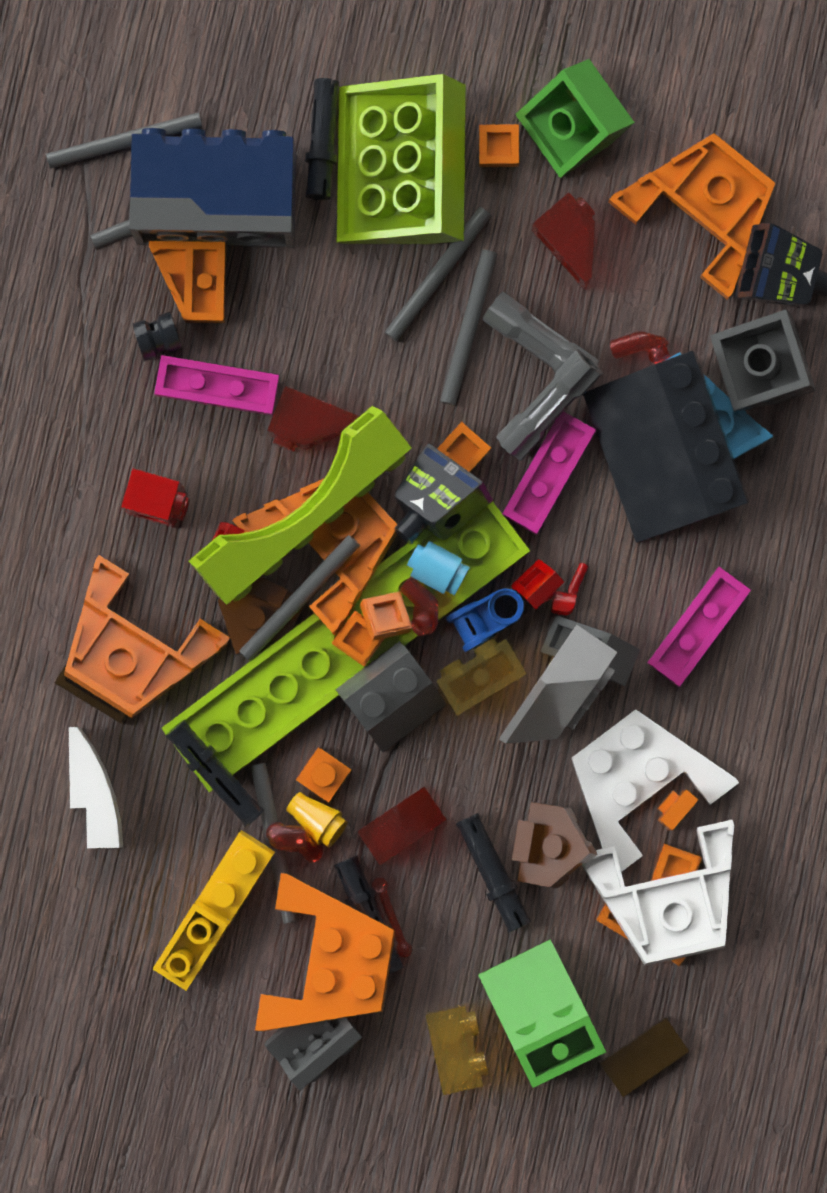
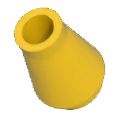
M302 792L297 793L286 809L318 845L323 843L327 847H331L342 835L348 824V821L342 818L341 811L309 798Z

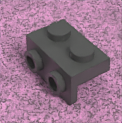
M349 1017L280 1028L265 1041L264 1045L280 1063L290 1081L301 1091L309 1083L318 1080L324 1070L335 1060L348 1054L362 1036Z

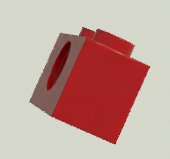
M132 468L121 508L129 516L175 528L177 519L184 520L190 498L186 497V490L180 481Z

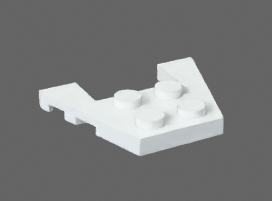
M637 710L631 712L571 758L601 847L604 849L615 846L621 872L643 855L618 821L653 794L685 772L706 802L711 805L739 783L735 777Z
M733 820L697 827L696 832L706 867L703 870L626 887L615 846L596 850L598 855L587 864H582V867L645 966L725 947L732 841L734 835Z

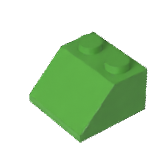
M590 59L563 69L515 114L560 178L566 176L611 145L635 123Z

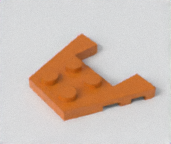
M713 133L675 156L665 165L644 175L629 187L613 194L608 203L636 225L660 195H665L725 245L722 251L701 274L700 278L728 300L734 291L742 269L752 226L760 224L775 182Z
M323 479L301 488L300 492L282 500L276 499L266 503L263 508L247 515L243 513L236 516L232 521L237 527L245 530L244 533L259 530L276 523L301 507L317 490ZM369 493L359 498H352L343 506L344 512L336 520L328 524L324 522L312 532L314 536L308 543L323 561L348 535H351L361 545L335 572L340 580L309 606L334 636L340 632L397 536L394 530L397 523Z
M98 555L94 563L64 676L133 718L224 649L229 643L230 637L202 619H199L178 651L168 647L108 609L128 580L129 573Z
M281 873L275 909L316 916L303 999L296 1000L261 994L255 1030L264 1032L383 1012L396 931L288 874Z

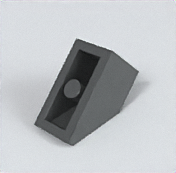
M556 615L540 652L554 658L574 627L578 625L617 651V654L609 664V667L615 670L609 681L625 686L641 649L613 634Z

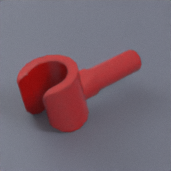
M584 563L579 564L569 584L567 593L556 591L552 602V613L567 616L573 612L579 587L589 566Z

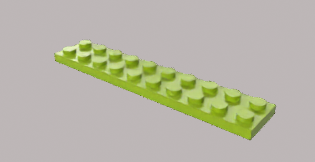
M493 501L447 540H440L426 529L412 545L407 543L379 564L347 620L354 611L363 616L360 607L363 599L400 591L412 629L410 633L385 638L366 666L399 641L404 646L409 644L530 553L529 548ZM431 541L462 558L461 563L470 567L455 596L447 591L442 594L410 576L413 568L407 566V563L418 544L426 547L427 543ZM313 614L161 729L167 734L185 719L206 746L210 744L216 750L214 755L232 775H235L340 696L335 689L365 667L332 644L337 634L334 636L323 622ZM182 755L185 761L189 763V761ZM195 770L194 773L200 779V781L208 790V792L211 793L213 791L211 786Z

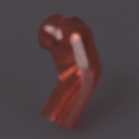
M638 331L610 340V348L615 359L640 351L648 352L649 361L654 364L665 361L670 357L669 350L667 349L669 343L663 336Z
M410 577L401 586L399 591L414 604L413 620L411 621L413 632L419 636H425L434 632L438 625L439 601L418 580Z
M275 822L266 830V837L270 845L278 851L299 852L309 863L317 862L323 855L322 847L301 826L284 825L281 822Z

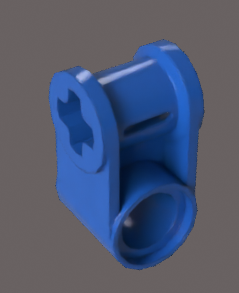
M503 588L479 601H474L447 616L446 620L448 623L454 624L464 642L462 649L466 653L494 638L499 632L516 624L524 613V604L521 596L516 591ZM504 596L513 598L518 605L516 614L507 619L499 617L494 610L497 600ZM467 618L470 620L472 626L474 627L476 635L472 634L468 624L466 623Z

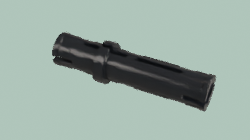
M317 78L314 80L310 149L305 154V162L308 164L305 197L311 199L313 196V200L331 199L332 166L336 165L337 155L334 154V134L339 81L330 78Z
M185 719L166 734L165 737L189 761L187 764L188 768L192 772L196 770L240 819L244 827L250 825L264 812V809L256 803L239 781L214 755L216 750L211 744L206 746Z
M479 813L456 823L490 892L486 895L489 901L494 900L508 933L530 923L531 920L528 918L515 891L518 886L515 880L510 881L480 819Z
M353 856L335 864L334 868L348 897L345 899L347 906L386 925L374 898L377 896L374 888H370L358 856ZM394 945L389 974L404 968Z

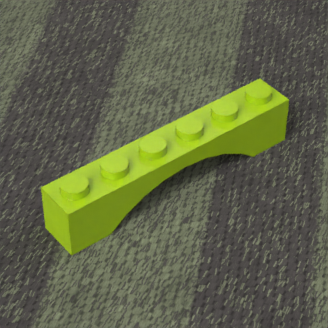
M371 406L342 431L338 451L329 472L317 490L301 507L282 520L262 529L241 534L218 535L193 556L189 563L226 605L232 600L233 602L241 600L251 591V584L261 575L267 576L281 566L283 563L282 558L293 548L297 550L309 543L314 536L313 531L324 522L328 524L336 520L344 512L343 506L352 498H359L368 493L374 487V480L384 471L390 472L400 466L406 458L405 454L412 447L382 410Z

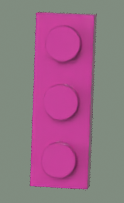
M161 355L154 394L157 397L273 416L280 376Z
M563 411L555 420L503 511L504 517L537 535L596 429Z
M718 567L646 664L677 687H680L751 590L721 567Z

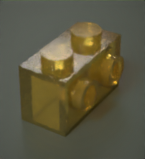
M493 638L473 650L477 657L465 664L458 659L439 671L442 678L438 679L436 684L456 717L526 676L527 673L506 639L497 644Z
M465 1003L425 1012L443 1095L483 1087L481 1077L489 1075L484 1051L475 1052L472 1037L480 1035L475 1011L467 1013Z

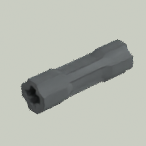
M503 291L498 295L483 317L484 322L506 338H510L549 365L555 373L576 350H580L589 356L596 364L599 362L598 359L580 346L569 342L534 317L527 308Z
M576 350L556 371L551 383L527 409L517 414L496 436L500 445L510 455L522 461L543 439L545 431L575 399L583 396L603 374L598 365L589 356L580 350Z

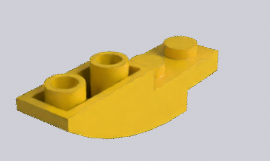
M241 830L198 899L193 903L153 967V970L187 991L251 893L275 851Z

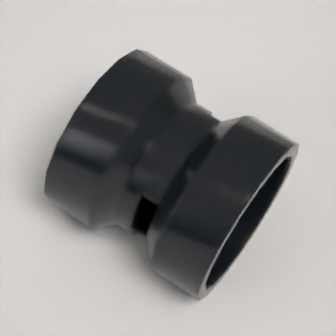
M171 312L160 314L157 320L151 323L145 320L132 323L144 361L156 358L160 351L173 353L183 350Z

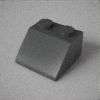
M787 309L710 335L734 412L779 404L816 391L793 316Z
M400 641L335 689L382 752L386 751L447 705L431 680Z

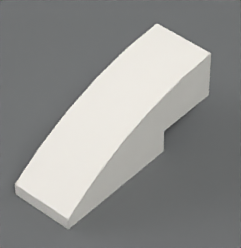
M69 727L70 808H86L87 848L123 847L121 818L116 795L107 770L84 731L79 727Z

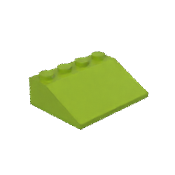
M445 74L339 87L337 243L437 244L464 241L465 84Z

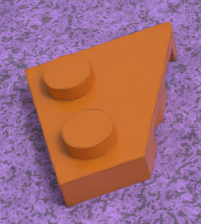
M149 241V248L185 323H225L226 242Z

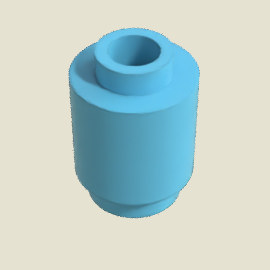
M431 541L427 543L426 547L418 544L407 563V566L413 568L410 575L412 578L442 594L447 591L454 596L470 568L461 563L462 558Z

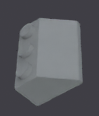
M576 625L499 740L505 744L557 739L566 726L573 730L584 713L589 709L600 690L602 691L615 670L609 667V664L617 654V651Z

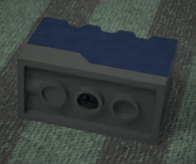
M160 128L142 129V134H132L129 230L136 244L149 245V241L226 242L227 246L295 248L297 154L293 136H286V132L280 130H266L262 132V138H246V131L228 129L222 131V137H206L205 130L184 129L182 130V136L169 137L166 136V130Z

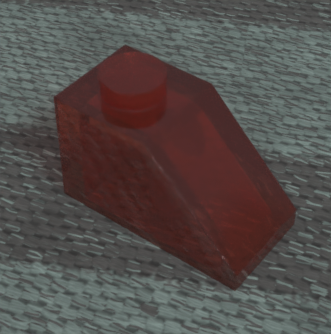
M568 192L533 223L531 231L584 290L590 284L592 278L595 221L592 217L595 213L582 197L575 199Z
M285 386L267 431L270 436L275 437L273 440L274 445L295 452L296 447L307 450L341 436L342 431L360 416Z
M423 787L357 832L378 864L381 865L447 819L426 788Z

